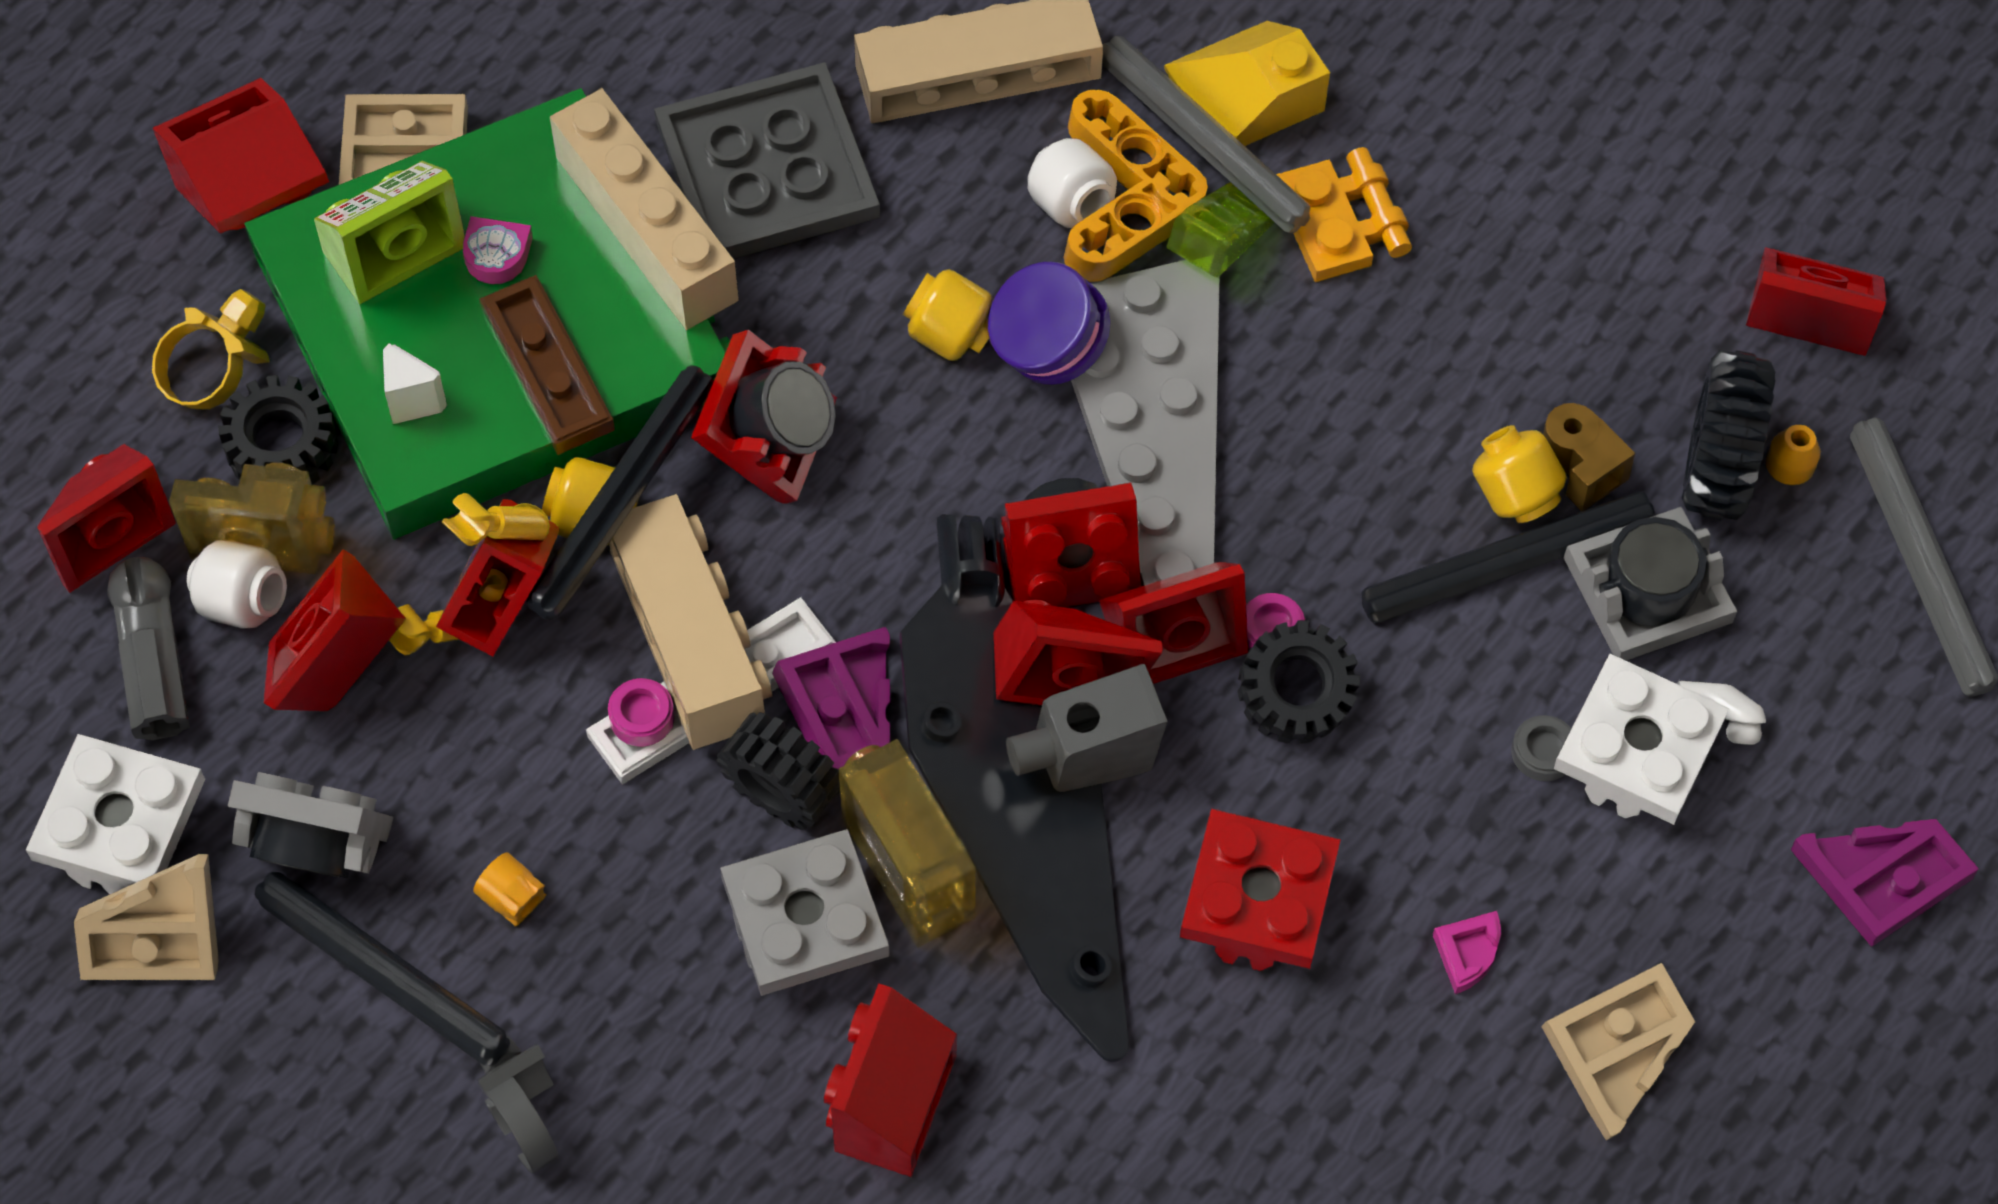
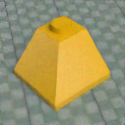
M1265 21L1164 65V70L1170 79L1244 146L1325 111L1330 72L1299 28Z

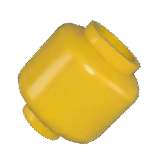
M946 269L938 273L936 277L929 273L925 275L902 315L910 319L908 333L912 339L945 359L955 361L960 359L968 348L977 353H980L989 339L988 314L993 298L984 288L954 270Z
M1510 425L1493 432L1481 442L1485 451L1476 459L1472 472L1497 516L1502 518L1515 517L1518 523H1525L1543 516L1560 503L1561 497L1559 492L1566 483V473L1548 440L1540 431L1526 430L1518 432L1514 425Z
M575 457L566 464L564 469L554 468L542 510L550 517V521L559 527V536L568 538L615 467ZM638 500L633 506V508L637 507Z

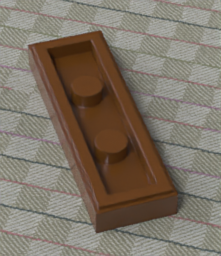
M537 275L479 299L481 308L551 439L557 455L615 430L612 416Z

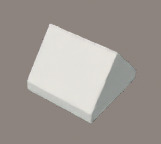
M389 343L383 349L385 396L392 423L397 424L441 413L447 404L439 371L395 344L391 345Z

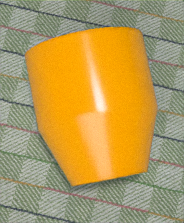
M1793 425L1774 437L1766 456L1767 470L1774 479L1787 485H1799L1812 477L1821 454L1815 433L1805 425Z

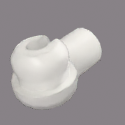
M1678 681V685L1730 708L1725 719L1729 720L1726 735L1731 742L1754 745L1760 741L1762 736L1761 723H1766L1765 714L1760 705L1731 685Z

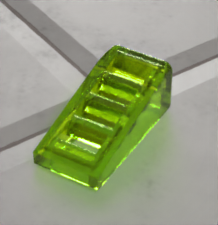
M1229 182L1192 204L1176 217L1166 248L1218 278L1275 222L1236 186Z

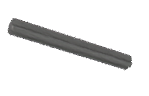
M1114 36L1110 42L1103 44L1102 65L1287 233H1295L1301 226H1305L1310 219V205L1126 38Z
M1875 417L1867 421H1860L1854 425L1850 439L1961 690L1968 697L1990 692L1998 682V674L1884 421L1880 418Z

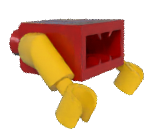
M468 493L455 497L453 504L461 511L453 518L443 519L442 523L464 544L468 546L476 545L444 610L430 612L427 620L423 621L411 605L400 606L398 609L405 616L406 620L389 641L397 651L403 655H409L421 648L429 638L434 643L460 639L493 657L539 579L560 531L559 527L548 520L543 510L529 503L517 504L512 500L503 499L499 506H492L486 510Z

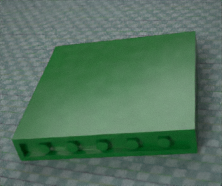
M582 88L244 223L253 254L322 395H324L329 404L332 416L393 540L460 512L461 510L453 504L454 498L460 494L468 493L480 504L551 474L555 467L565 468L566 464L575 457L586 459L636 438L678 375L690 365L700 367L704 373L712 377L713 381L715 380L730 340L727 336L720 339L716 336L711 324L715 323L714 315L685 330L556 158L550 116L585 98L586 96ZM424 161L446 169L453 178L464 235H466L471 216L531 225L533 239L528 258L522 272L513 280L502 284H487L477 280L469 273L465 264L463 249L359 305L323 253L314 218L325 213L334 203L343 199H351L376 186L390 173L406 170ZM534 275H537L612 416L615 427L614 431L557 455L551 439L482 310L479 300ZM389 343L391 345L395 344L439 371L447 404L441 413L397 424L392 423L385 396L383 349ZM706 400L704 401V403L702 404V406L700 407V409H699L698 411H700V410L703 409Z

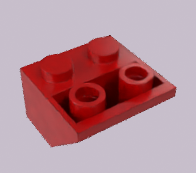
M262 78L153 127L176 189L220 234L228 230L245 228V222L253 220L282 204H292L305 199L311 194L312 190L329 183L326 171L284 98Z
M878 983L871 1004L868 1005L860 1002L854 1013L847 1039L848 1042L854 1043L847 1066L836 1064L830 1075L824 1095V1103L830 1105L826 1127L833 1129L835 1152L912 1177L957 1057V1033L892 987Z

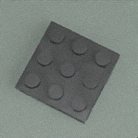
M825 62L654 108L656 125L679 189L733 259L880 218L878 198Z

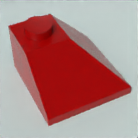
M123 444L109 454L94 457L82 468L81 472L71 477L37 528L63 586L71 593L175 525L176 522L154 464L146 455Z
M1042 600L1013 601L994 631L996 699L1042 705L1043 701L1052 695L1135 666L1145 664L1149 673L1162 654V641L1077 609L1052 606L1050 603Z

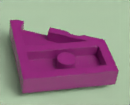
M886 627L779 660L772 672L807 742L813 740L821 747L818 752L821 755H828L834 762L832 767L838 769L842 777L883 764L890 752V723L886 719V708L890 703V679H886V651L890 646V634Z
M1937 819L1905 822L1897 828H1885L1881 825L1854 828L1851 835L1816 839L1815 833L1802 834L1795 839L1791 848L1793 854L1871 947L1973 880L1979 869Z

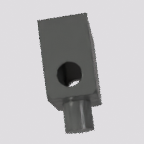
M1142 664L1045 699L1036 730L1006 739L1008 757L1015 774L1019 776L1047 768L1055 790L1065 792L1125 779L1151 771L1168 721L1146 665Z

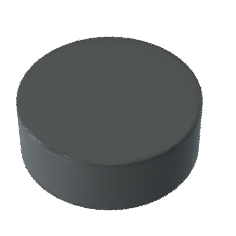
M1547 715L1535 716L1524 721L1516 730L1511 746L1512 758L1517 768L1526 776L1538 781H1553L1566 775L1555 770L1554 766L1572 728L1561 719Z

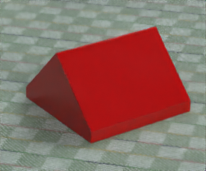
M1765 247L1746 326L1866 356L1886 305L1884 277Z
M343 549L269 641L264 704L274 710L328 711L336 706L406 620L405 616L355 556Z
M1216 562L1099 600L1106 621L1162 641V654L1149 671L1153 684L1248 653L1245 572L1240 564Z

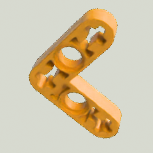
M1087 90L1080 93L1074 99L1067 126L1069 135L1072 139H1079L1088 144L1112 166L1117 180L1128 189L1077 223L1070 230L1064 253L1065 265L1073 268L1087 281L1096 282L1111 277L1193 222L1202 211L1208 185L1206 178L1194 165L1113 94L1102 90ZM1086 116H1088L1089 118H1091V119H1093V120H1092V121H1089L1088 119H1086ZM1101 116L1105 117L1107 119L1106 123L1099 118ZM1127 149H1140L1148 153L1152 161L1147 164L1131 163L1125 159L1122 152ZM1162 170H1166L1165 176L1161 173ZM1169 189L1176 194L1173 196L1168 193ZM1183 190L1188 191V192H1189V197H1188L1187 195H1185L1184 193H1182V191H1183ZM1127 214H1138L1148 219L1152 226L1146 230H1134L1125 226L1120 218ZM1105 244L1104 252L1102 255L1100 252L1096 250ZM1084 247L1086 250L1090 252L1086 253L1082 250V248Z

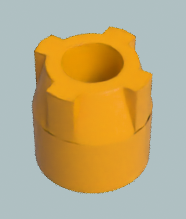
M508 852L501 854L487 866L473 888V893L495 912L503 915L514 926H518L546 897L543 891L545 885Z

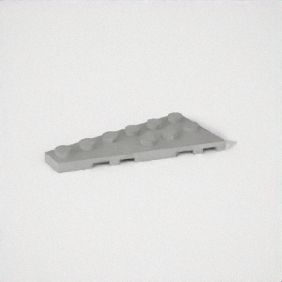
M1220 252L1111 277L1102 281L1091 282L1107 302L1111 321L1110 333L1106 346L1097 361L1085 373L1071 380L1107 486L1132 483L1137 499L1141 586L1214 563Z

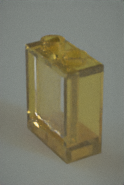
M898 739L882 747L871 745L854 753L846 761L845 765L839 768L842 821L915 945L919 948L975 919L976 867Z

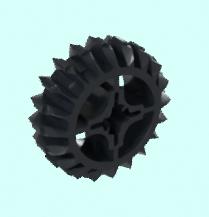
M1719 350L1711 358L1707 373L1704 376L1697 410L1695 411L1684 474L1682 500L1687 511L1701 513L1702 517L1721 520L1722 518L1738 520L1748 509L1763 459L1774 399L1773 391L1776 382V372L1770 360L1756 357L1754 353L1735 350V353Z

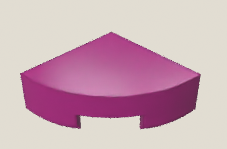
M1497 911L1434 928L1433 938L1455 994L1461 993L1477 984L1487 974V972L1485 974L1484 972L1489 966L1493 965L1501 936V926Z

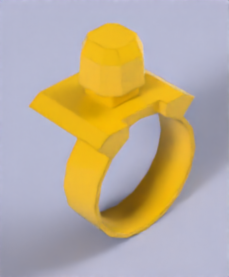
M239 289L232 293L219 309L223 313L220 318L197 308H184L186 321L171 327L159 340L154 351L152 373L157 388L167 399L191 409H211L223 404L238 387L243 375V359L255 364L270 362L268 353L246 337L249 331L255 333L264 317L266 304L249 292ZM198 329L219 332L224 338L228 352V368L221 385L210 396L197 402L180 401L172 392L168 379V360L174 347L185 335Z

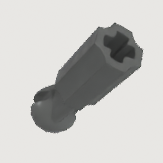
M132 557L120 562L109 576L107 594L111 604L114 606L131 732L135 739H148L152 741L177 736L183 730L190 728L169 598L171 580L167 571L148 557Z

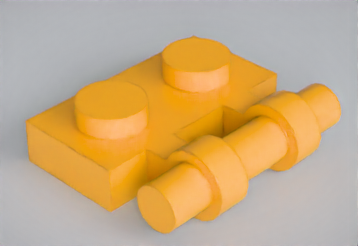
M1365 147L1354 149L1346 156L1352 174L1338 178L1330 159L1276 174L1310 205V219L1305 226H1301L1293 234L1315 282L1372 266L1373 254L1369 247L1370 244L1383 241L1392 258L1402 257L1412 249V244L1406 233L1409 227L1408 221L1402 208L1393 205L1386 190L1389 184L1387 175L1381 164L1373 162L1368 149ZM1364 198L1372 217L1357 221L1349 201Z

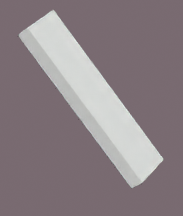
M800 597L748 629L751 646L746 648L745 652L750 663L761 660L766 670L771 690L774 691L779 688L772 675L777 661L836 642ZM664 682L660 683L661 685H663V686L667 689V687H666V685H665ZM674 704L675 718L671 731L664 739L650 746H632L621 741L611 728L609 715L586 729L587 737L622 785L690 743Z

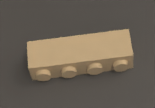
M1030 0L1009 5L994 4L983 10L953 16L938 15L927 21L896 27L881 26L869 32L854 35L856 70L871 124L1101 79L1103 45L1089 0Z
M603 88L550 116L556 158L685 330L692 328L739 301L734 259Z
M677 494L632 508L610 540V552L664 683L671 695L692 750L731 738L750 713L754 712L756 715L759 712L765 713L763 699L772 697L771 685L761 660L750 663L745 649L749 648L751 644L746 625L738 610L728 613L723 600L729 598L728 587L718 562L708 565L702 552L708 551V543L698 516L696 514L689 517L686 516Z

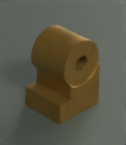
M1566 403L1555 407L1548 414L1543 435L1548 440L1563 470L1570 476L1566 496L1580 511L1588 509L1629 480L1635 452L1592 410L1584 405Z

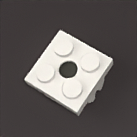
M1609 654L1556 759L1554 769L1585 783V791L1593 804L1600 806L1606 799H1610L1617 804V813L1623 818L1639 815L1640 811L1643 810L1674 825L1730 708Z
M77 734L29 841L26 852L32 861L65 870L68 876L83 887L91 889L93 882H97L109 894L117 892L167 869L204 784L205 778L200 768Z

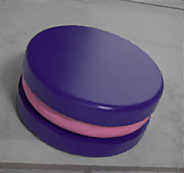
M1039 262L1017 271L1001 286L989 311L988 333L991 344L999 357L1027 379L1045 385L1061 384L1085 373L1100 357L1110 333V312L1107 302L1100 291L1073 268L1058 262Z

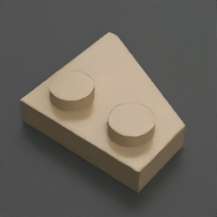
M346 95L339 185L465 135L467 133L468 117L466 95Z
M198 854L79 908L74 920L80 980H215L219 960L209 855Z
M1660 963L1546 1021L1541 1027L1589 1114L1604 1138L1608 1140L1621 1132L1627 1123V1118L1645 1092L1651 1088L1664 1069V1064L1673 1051L1679 1047L1694 1025L1695 1020L1664 965Z

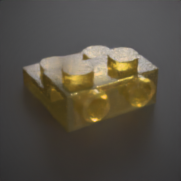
M270 463L266 466L244 464L239 486H231L229 483L216 478H201L197 481L175 479L169 502L191 560H195L204 548L216 540L233 541L267 549L276 556L282 571L316 574L320 554L329 555L332 550L335 537L334 517L324 516L326 490L324 486L311 484L308 471H300L294 466L285 463Z

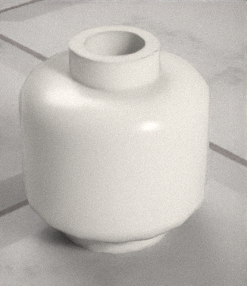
M1066 138L1052 143L1038 153L1028 174L1027 189L1033 201L1055 222L1066 228H1073L1077 223L1115 199L1117 177L1112 166L1088 144L1079 139Z
M216 540L203 549L200 555L191 563L187 572V587L196 612L207 620L239 628H256L278 612L286 596L287 583L285 574L281 570L276 556L263 547L232 540Z

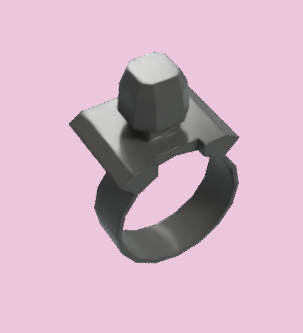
M506 1035L510 1040L508 1051L493 1066H484L480 1063L485 1075L477 1079L483 1093L488 1096L485 1103L489 1112L504 1135L510 1132L513 1133L523 1151L518 1157L526 1169L533 1174L559 1158L558 1151L549 1132L530 1102V1099L554 1084L544 1065L543 1058L545 1056L539 1045L535 1044L522 1052L510 1036Z

